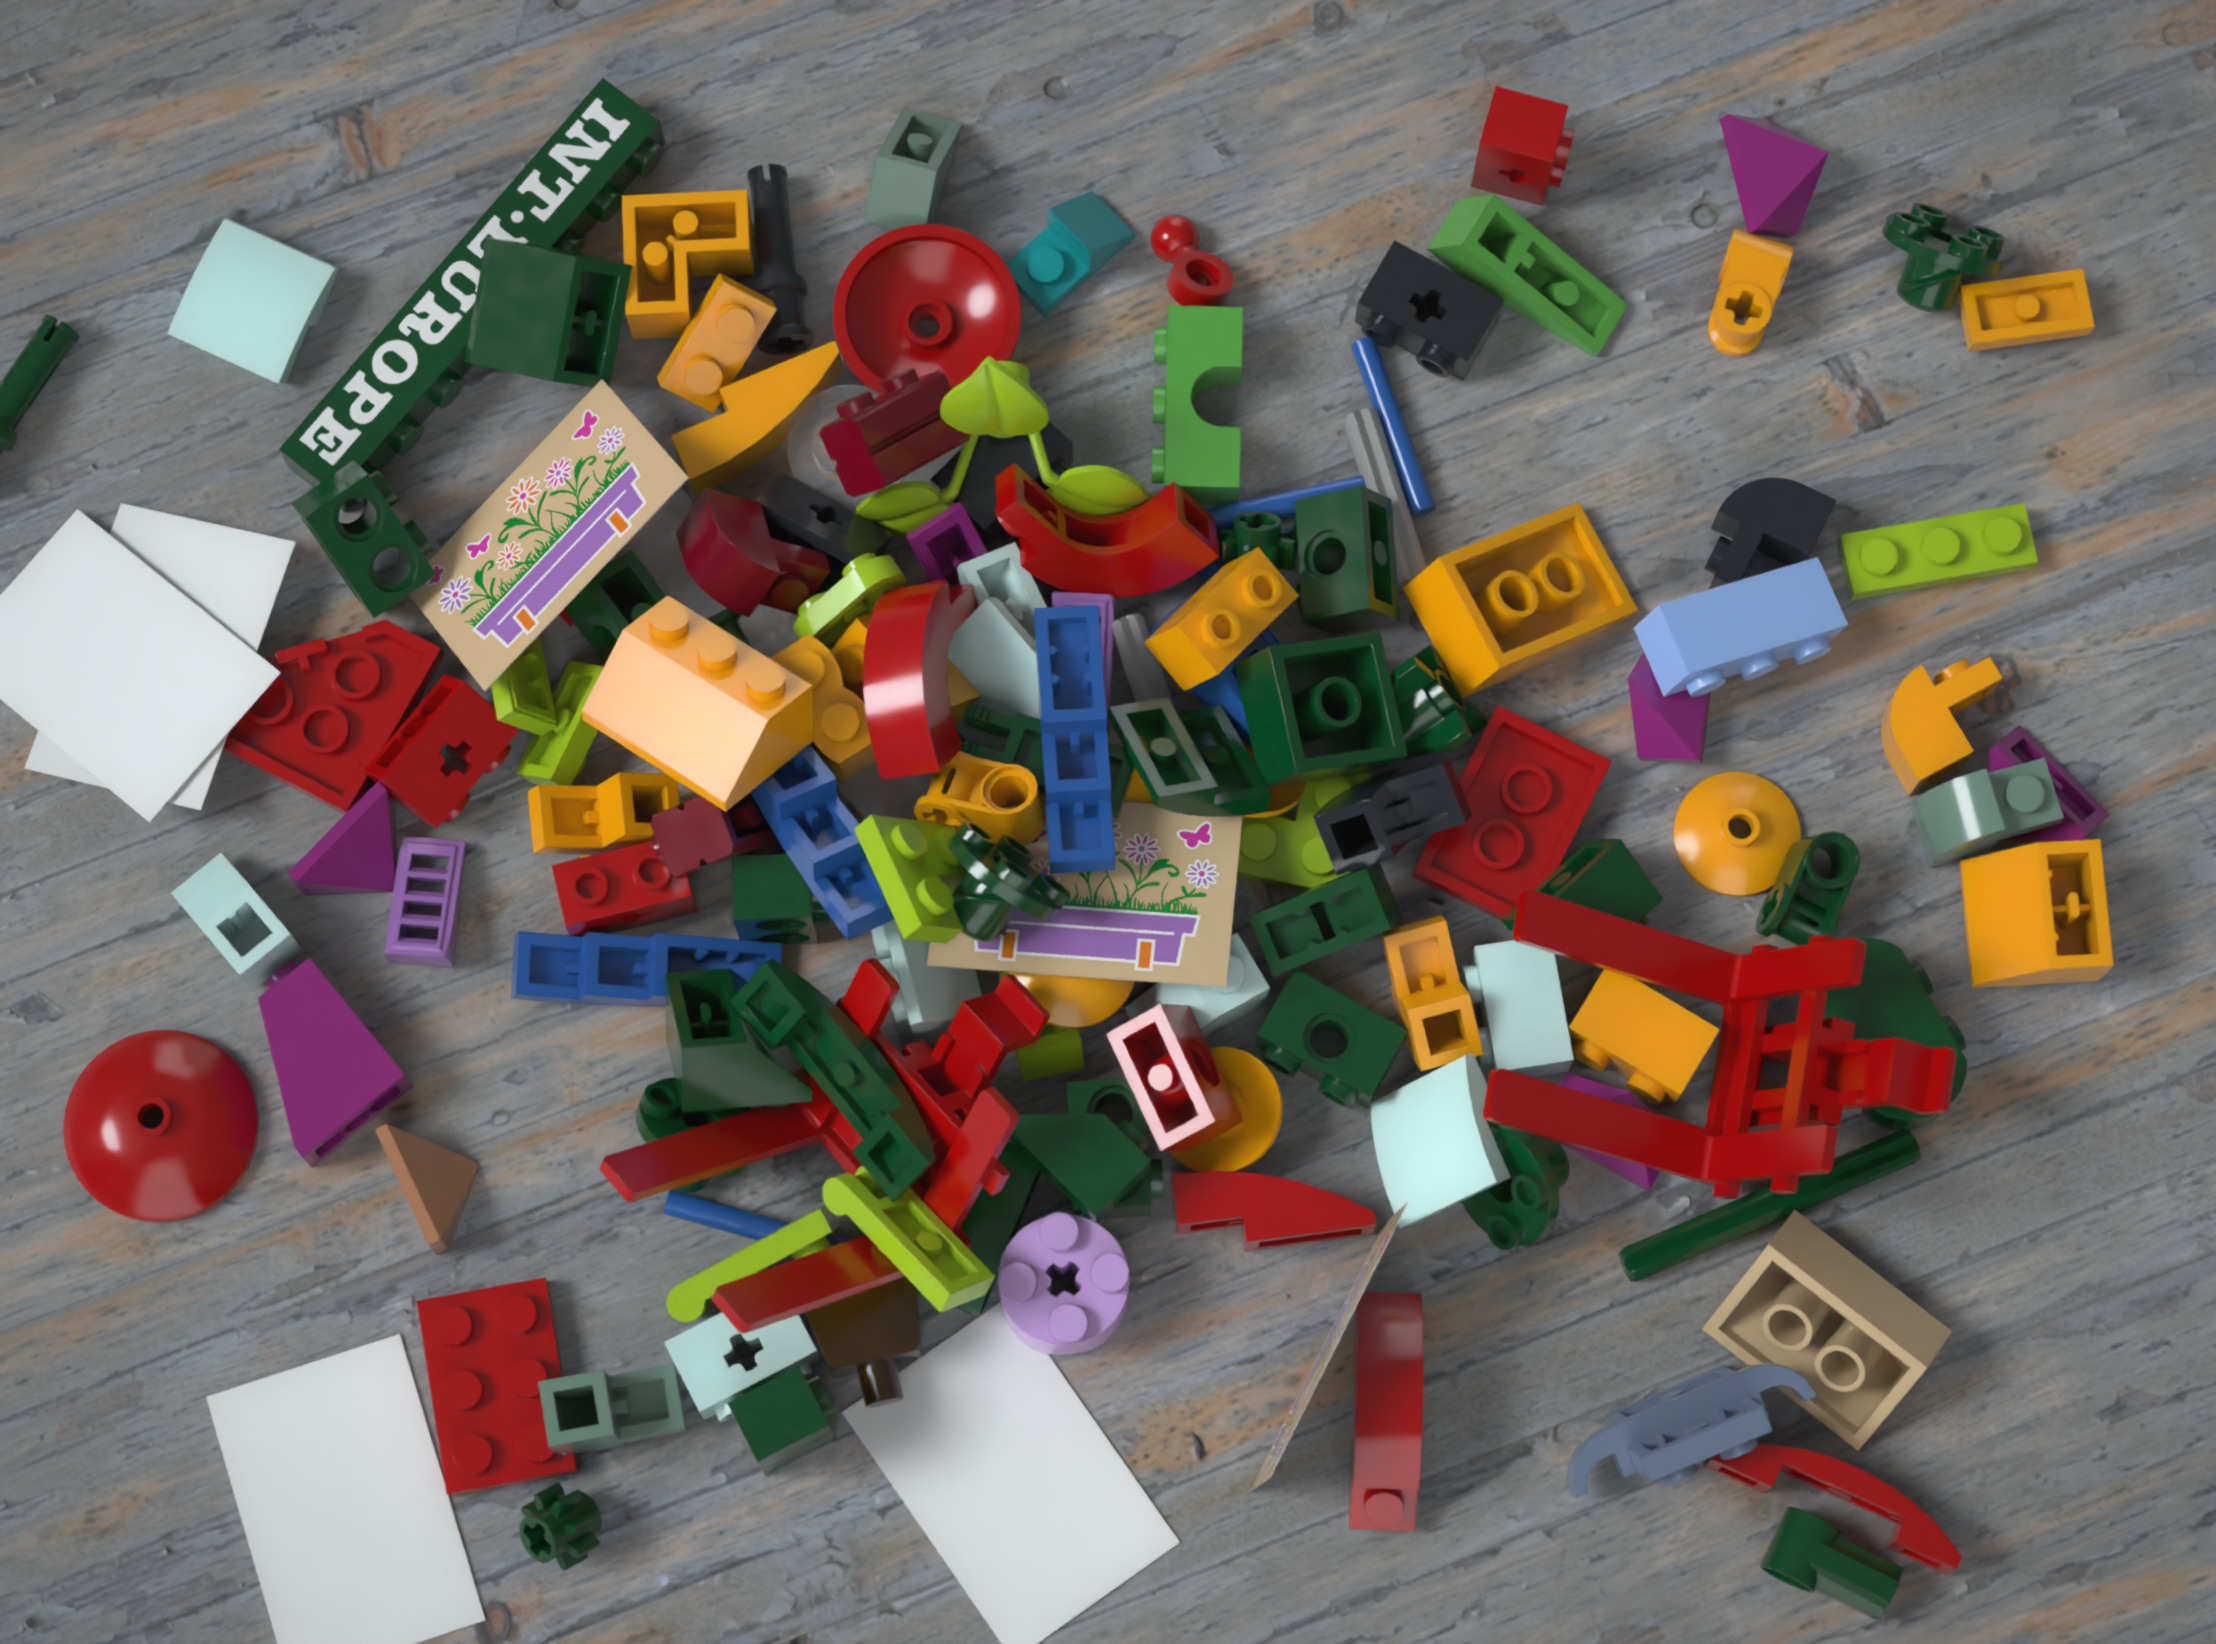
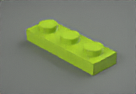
M2025 503L1840 534L1837 540L1850 601L2032 570L2038 564Z

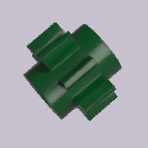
M1249 511L1237 515L1234 518V530L1221 529L1219 531L1221 568L1259 547L1279 572L1280 569L1294 570L1295 540H1292L1293 529H1281V518L1270 512Z
M557 1482L534 1494V1501L521 1508L522 1513L526 1517L520 1524L521 1541L526 1551L535 1560L543 1564L556 1558L560 1568L565 1571L587 1559V1553L600 1546L601 1542L595 1536L599 1533L602 1526L600 1511L594 1500L579 1489L565 1495L562 1486Z

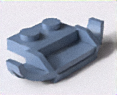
M1766 1362L1747 1366L1737 1371H1733L1725 1365L1714 1368L1605 1414L1608 1425L1586 1438L1575 1449L1569 1461L1567 1481L1570 1494L1575 1498L1587 1494V1479L1590 1470L1594 1464L1608 1456L1617 1472L1624 1478L1638 1473L1649 1482L1659 1479L1661 1485L1682 1481L1698 1471L1696 1463L1717 1454L1720 1455L1721 1459L1741 1456L1758 1446L1757 1437L1773 1431L1760 1392L1771 1387L1783 1385L1792 1388L1796 1396L1804 1401L1817 1397V1395L1804 1377L1787 1366Z

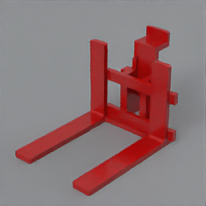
M1534 890L1524 891L1519 896L1513 938L1516 942L1719 1004L1724 1010L1705 1128L1503 1068L1494 1069L1489 1074L1483 1109V1118L1486 1121L1714 1186L1713 1197L1735 1199L1739 1197L1741 1181L1772 1179L1771 1192L1792 1194L1797 1193L1799 1176L1830 1173L1833 1167L1838 1130L1831 1126L1840 1125L1843 1110L1890 1105L1919 1115L1945 1113L1949 1109L1957 1057L1954 1049L1949 1047L1931 1048L1899 1037L1877 1040H1853L1855 1023L1836 1017L1824 1018L1828 990L1857 986L1861 982L1866 951V942L1856 938L1836 940L1835 937L1819 935L1810 937L1809 945L1777 949L1778 947L1763 944L1752 946L1751 954L1738 955ZM1801 994L1797 1022L1765 1027L1770 998ZM1764 1059L1789 1067L1786 1087L1759 1090ZM1749 1128L1757 1130L1759 1132L1749 1133Z
M876 958L864 960L845 996L838 999L836 1006L861 1029L879 1050L904 1085L921 1118L926 1123L925 1127L932 1143L936 1161L912 1185L911 1189L970 1248L973 1242L960 1227L982 1187L990 1195L1001 1192L1010 1173L998 1161V1158L1019 1121L1018 1112L996 1088H989L1008 1052L1037 1042L1050 1018V1014L1016 976L1008 974L1001 978L995 992L962 1002L947 1032L940 1036L934 1050L924 1040L905 1045L900 1053L879 1030L900 990V985ZM808 1072L813 1091L811 1102L790 1103L782 1107L763 1106L605 1156L599 1169L626 1201L635 1202L813 1143L822 1144L847 1173L855 1176L856 1171L863 1165L852 1151L863 1139ZM867 1235L720 1285L716 1288L711 1299L740 1333H748L905 1277V1275L878 1249Z

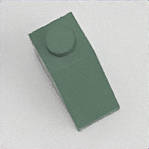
M903 108L876 155L864 219L865 223L880 226L886 233L910 225L932 224L940 206L961 136L962 122Z

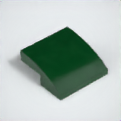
M1163 697L1109 707L1107 716L1157 807L1185 815L1204 817L1242 816L1267 812L1272 794L1221 705L1176 712L1169 698Z

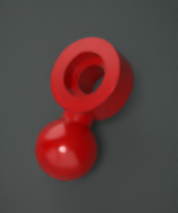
M1171 214L1161 218L1151 231L1150 243L1153 252L1159 259L1173 264L1167 278V289L1172 298L1180 306L1222 307L1233 285V274L1230 268L1217 256L1197 250L1200 236L1196 225L1189 218L1179 214Z

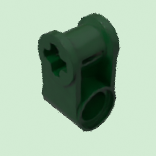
M1831 831L1806 837L1794 843L1788 850L1776 882L1760 909L1756 921V932L1765 937L1774 933L1798 946L1809 945V938L1813 936L1828 935L1834 937L1839 924L1841 910L1854 879L1859 872L1861 862L1859 850L1853 840L1843 833ZM1817 847L1827 852L1831 859L1832 867L1827 879L1820 876L1813 866L1812 859Z

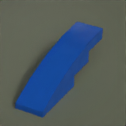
M1098 605L1034 608L1050 874L1115 870L1116 858L1111 806L1107 709Z
M809 744L753 789L750 794L815 897L849 941L894 920V917L854 831V828L859 823L837 796V778Z
M519 931L514 936L511 999L575 1004L666 1007L665 973L730 968L748 981L765 961L774 959L781 963L782 943L658 932L652 937L587 932L581 937Z

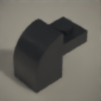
M1779 477L1753 480L1737 488L1722 503L1711 527L1712 530L1732 540L1720 535L1704 570L1715 574L1709 589L1742 580L1755 551H1759L1788 566L1808 560L1836 499L1797 481Z
M1449 757L1403 772L1396 768L1367 779L1330 799L1313 818L1337 875L1394 858L1408 841L1464 824L1471 818L1472 812Z

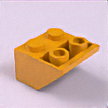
M2101 839L2037 842L1960 861L1959 869L1971 988L2099 981L2114 966Z

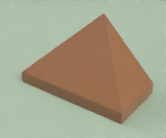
M389 1124L376 1128L375 1132L428 1245L437 1255L448 1250L480 1163Z

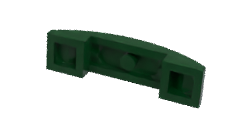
M774 959L765 961L730 1002L770 1051L784 1045L788 1046L863 1139L852 1153L892 1202L897 1201L936 1161L931 1140L915 1104L879 1050L840 1008L791 969Z

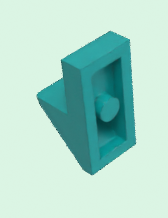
M1091 191L1050 208L1047 211V227L1006 263V266L1013 276L1018 292L1045 318L1135 238V233Z

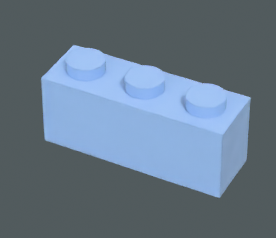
M1816 557L1659 604L1634 627V630L1663 697L1684 690H1688L1691 697H1697L1719 688L1726 682L1725 678L1741 673L1743 680L1748 681L1773 671L1779 666L1778 661L1793 657L1796 664L1813 661L1831 650L1829 641L1845 629L1848 623L1821 562Z

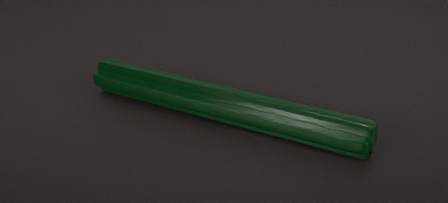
M1909 1129L1899 1130L1834 1158L1830 1173L1799 1176L1797 1193L1777 1194L1770 1191V1185L1628 1245L1619 1253L1621 1266L1630 1281L1637 1282L1788 1218L1794 1210L1802 1212L1915 1164L1921 1158L1919 1145Z

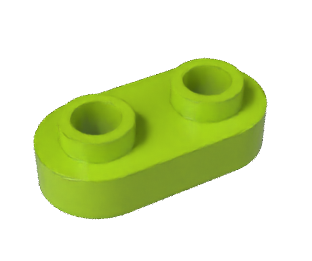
M866 553L852 560L843 569L842 575L844 577L827 592H822L809 598L799 607L797 612L799 617L793 625V631L798 639L809 634L822 642L828 649L832 648L856 617L873 612L877 601L885 590L904 587L906 578L894 559L889 555L876 557L874 553Z

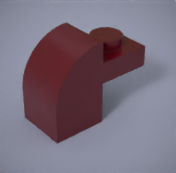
M709 488L704 489L676 532L684 565L696 584L719 604L746 617L751 616L758 604L798 615L799 607L806 600L814 596L830 572L826 554L770 538L760 503Z

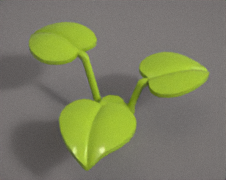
M987 356L970 377L951 389L941 401V418L956 430L971 434L970 440L963 444L949 485L943 490L938 491L931 484L921 481L893 484L867 497L856 507L855 512L890 531L893 535L907 538V534L956 504L951 501L955 500L959 494L979 435L987 434L998 438L1028 435L1041 479L1046 486L1050 487L1046 491L1059 503L1073 511L1092 516L1117 515L1141 506L1154 497V492H1147L1143 485L1134 477L1108 466H1079L1065 471L1061 476L1055 474L1050 467L1040 435V431L1049 422V409L1043 399L1030 387V372L1028 368L1017 362L995 361L992 357Z

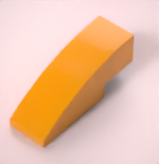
M835 341L720 388L719 391L725 413L671 435L676 456L682 470L689 477L687 481L695 498L700 496L705 488L714 489L727 483L767 457L803 424L824 400L843 372L840 350Z

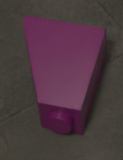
M308 958L299 966L296 962H291L276 971L267 980L265 987L268 990L258 997L294 1148L311 1167H314L410 1090L413 1085L313 961Z

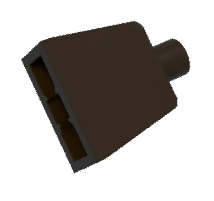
M906 1276L805 1312L832 1378L858 1373L866 1408L883 1406L904 1399L896 1364L921 1357L918 1289Z

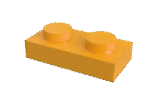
M2083 268L1961 285L1957 294L1968 352L2090 335L2095 328Z
M719 273L658 374L657 380L660 387L714 414L722 401L719 389L733 383L776 312L777 308L774 301Z

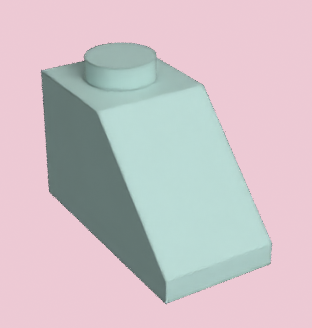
M1236 933L1231 936L1227 987L1157 982L1125 1007V1012L1129 1019L1132 1020L1159 1004L1189 1005L1206 1038L1265 1005L1268 1002L1270 987L1239 934Z

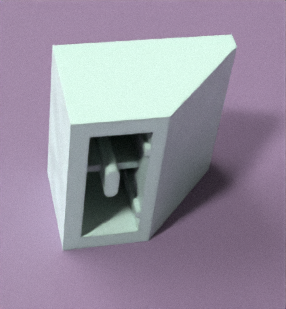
M894 919L872 929L871 933L878 961L888 972L894 971L896 980L900 985V990L891 1006L898 1035L910 1032L913 1043L924 1040L929 1046L937 1044L940 1036L947 1032L962 1002L982 996L975 969L927 966L930 942L904 940Z

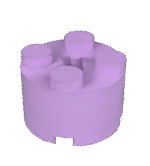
M1056 1212L1025 1226L1007 1245L998 1270L1000 1305L1006 1322L1023 1343L1044 1354L1066 1355L1083 1353L1093 1350L1106 1342L1120 1326L1126 1312L1129 1297V1268L1122 1248L1116 1239L1105 1228L1097 1223L1095 1224L1092 1220L1076 1215H1068L1067 1213ZM1068 1274L1075 1276L1077 1294L1073 1296L1071 1293L1064 1291L1058 1297L1051 1295V1277L1056 1275L1063 1279Z

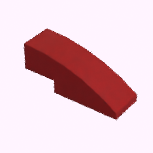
M1227 1171L1171 1174L1170 1186L1177 1235L1241 1226L1246 1252L1373 1235L1376 1227L1374 1211L1338 1194L1299 1181L1257 1173Z

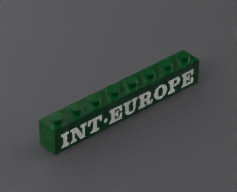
M602 78L279 448L288 468L314 488L353 460L370 475L377 469L381 472L397 453L400 456L408 453L422 436L424 431L422 424L437 406L444 409L455 400L464 386L465 380L463 376L474 365L464 360L486 237L581 252L585 245L583 238L598 221L602 224L606 223L616 214L622 205V196L625 195L623 192L638 175L641 178L649 175L660 162L664 154L663 146L665 144L660 121L606 79ZM360 497L352 498L343 504L341 510L346 513L356 500L359 503L365 500Z

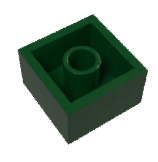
M1381 632L1271 646L1234 664L1256 767L1268 788L1373 772L1408 756Z

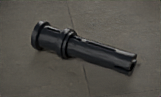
M768 164L771 187L766 189L763 166L758 165L747 171L760 276L755 279L752 290L773 300L777 308L757 341L758 348L764 353L774 355L798 353L812 346L814 338L812 330L805 326L803 299L808 294V285L803 276L796 272L786 182L787 169L779 164Z

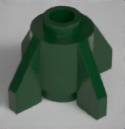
M1431 644L1394 669L1390 676L1408 754L1404 759L1407 760L1415 756L1453 751L1488 724L1485 715L1468 701L1465 702L1459 689L1445 674L1446 670L1437 650Z

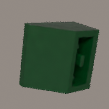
M486 237L464 361L470 364L547 381L593 388L603 379L610 387L632 266L597 254Z
M730 968L665 973L666 1040L682 1113L695 1111L714 1113L730 1108L753 1106L782 1107L790 1103L811 1102L813 1091L808 1071L787 1045L770 1051L730 1002L747 983L744 978Z

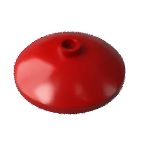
M917 224L887 232L871 241L855 255L842 274L837 286L833 305V325L838 348L847 366L858 380L877 395L884 394L879 384L881 381L910 368L915 369L918 377L936 371L945 373L953 389L970 377L987 356L992 357L995 361H1010L1020 335L1021 304L1018 289L1011 272L999 255L986 243L957 228L937 224ZM923 321H933L940 329L934 336L924 337L916 331V328Z
M153 1030L131 1035L117 1041L98 1054L87 1065L74 1084L68 1098L63 1122V1136L67 1157L73 1172L83 1187L98 1202L113 1212L133 1220L151 1223H168L184 1220L205 1212L223 1200L237 1186L249 1168L255 1153L259 1134V1114L255 1094L250 1082L237 1063L214 1043L191 1033L174 1030ZM161 1108L164 1112L162 1123L154 1129L145 1128L143 1126L144 1114L149 1109Z

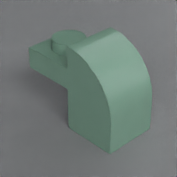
M2045 758L1989 773L1986 768L1960 776L1923 793L1916 799L1911 808L1930 868L1991 852L1998 840L2057 825L2064 819Z
M675 1364L611 1376L603 1369L538 1382L548 1446L556 1453H580L624 1447L627 1442L687 1431Z

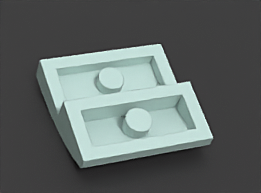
M225 218L200 260L167 334L275 383H287L308 327L317 325L339 268L229 218Z
M997 597L987 598L954 633L947 657L980 693L981 696L974 705L986 706L989 709H995L1016 716L1017 712L1040 719L1035 640ZM963 719L957 724V730L966 741L998 752L1004 751L1008 737H998L987 732L978 731L967 725Z
M1473 1053L1467 1054L1371 1103L1374 1146L1383 1184L1393 1213L1395 1214L1408 1202L1398 1222L1400 1229L1416 1224L1511 1178L1489 1125L1483 1118L1487 1084Z

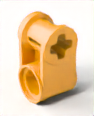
M1734 228L1719 274L1718 282L1720 285L1707 330L1711 344L1719 352L1727 356L1740 357L1751 353L1758 347L1765 327L1771 318L1775 301L1778 300L1794 250L1793 245ZM1734 314L1745 316L1744 325L1733 322Z
M959 751L941 772L934 773L926 796L920 797L914 808V814L919 821L955 825L956 829H958L964 820H970L988 832L995 842L999 840L1002 834H1005L1022 845L1031 843L1040 835L1045 821L1035 776L1027 768L1020 765L1005 764L974 757L962 751ZM1013 802L1023 803L1016 808L1003 809L1005 805Z

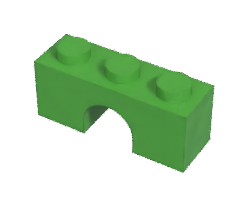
M1168 305L1167 326H1155L1154 364H1166V386H1153V424H1165L1164 446H1152L1151 484H1164L1165 489L1175 482L1200 505H1226L1239 502L1241 427L1211 425L1198 416L1192 404L1199 394L1209 388L1241 385L1243 307Z

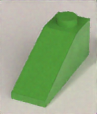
M1495 194L1458 199L1427 248L1428 251L1458 275L1504 299L1503 304L1591 356L1599 354L1628 307L1624 300Z

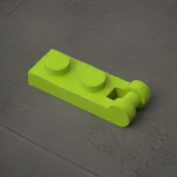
M864 1166L859 1167L855 1176L851 1173H843L827 1179L822 1189L823 1199L829 1211L838 1216L847 1214L940 1313L986 1295L995 1275L911 1188L900 1199L892 1202Z
M823 1205L686 1278L671 1289L667 1296L666 1306L669 1314L679 1322L688 1323L694 1321L711 1308L713 1304L711 1298L718 1286L769 1269V1265L790 1254L795 1260L831 1247L826 1235L840 1226L837 1218L829 1211L826 1205Z

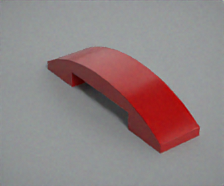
M1758 1444L1755 1449L1735 1458L1721 1459L1719 1454L1707 1458L1704 1467L1762 1493H1766L1773 1487L1778 1473L1781 1472L1895 1523L1885 1548L1945 1575L1955 1571L1962 1558L1939 1526L1910 1499L1879 1478L1833 1457L1788 1446Z

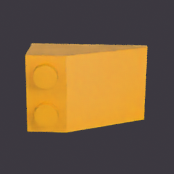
M1579 502L1440 556L1403 587L1463 698L1510 679L1633 616L1639 611Z

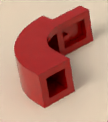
M1015 463L995 476L997 498L995 512L1004 529L1012 536L1019 537L1021 567L1038 579L1059 589L1072 593L1114 595L1115 598L1139 596L1157 592L1180 583L1219 557L1215 518L1175 482L1131 511L1110 516H1092L1073 511L1059 503Z
M939 579L914 586L887 589L880 596L874 607L865 640L863 690L869 736L881 780L941 772L962 749L948 695L947 655L955 631L979 607L972 583L949 586L947 580Z
M1363 1292L1355 1308L1354 1417L1349 1529L1415 1531L1417 1493L1420 1490L1423 1426L1424 1353L1422 1297L1418 1293Z

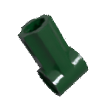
M1787 1507L1760 1564V1568L1795 1588L1814 1593L1817 1590L1875 1620L1881 1619L1899 1585L1904 1568L1840 1537L1841 1531L1829 1522L1801 1509Z

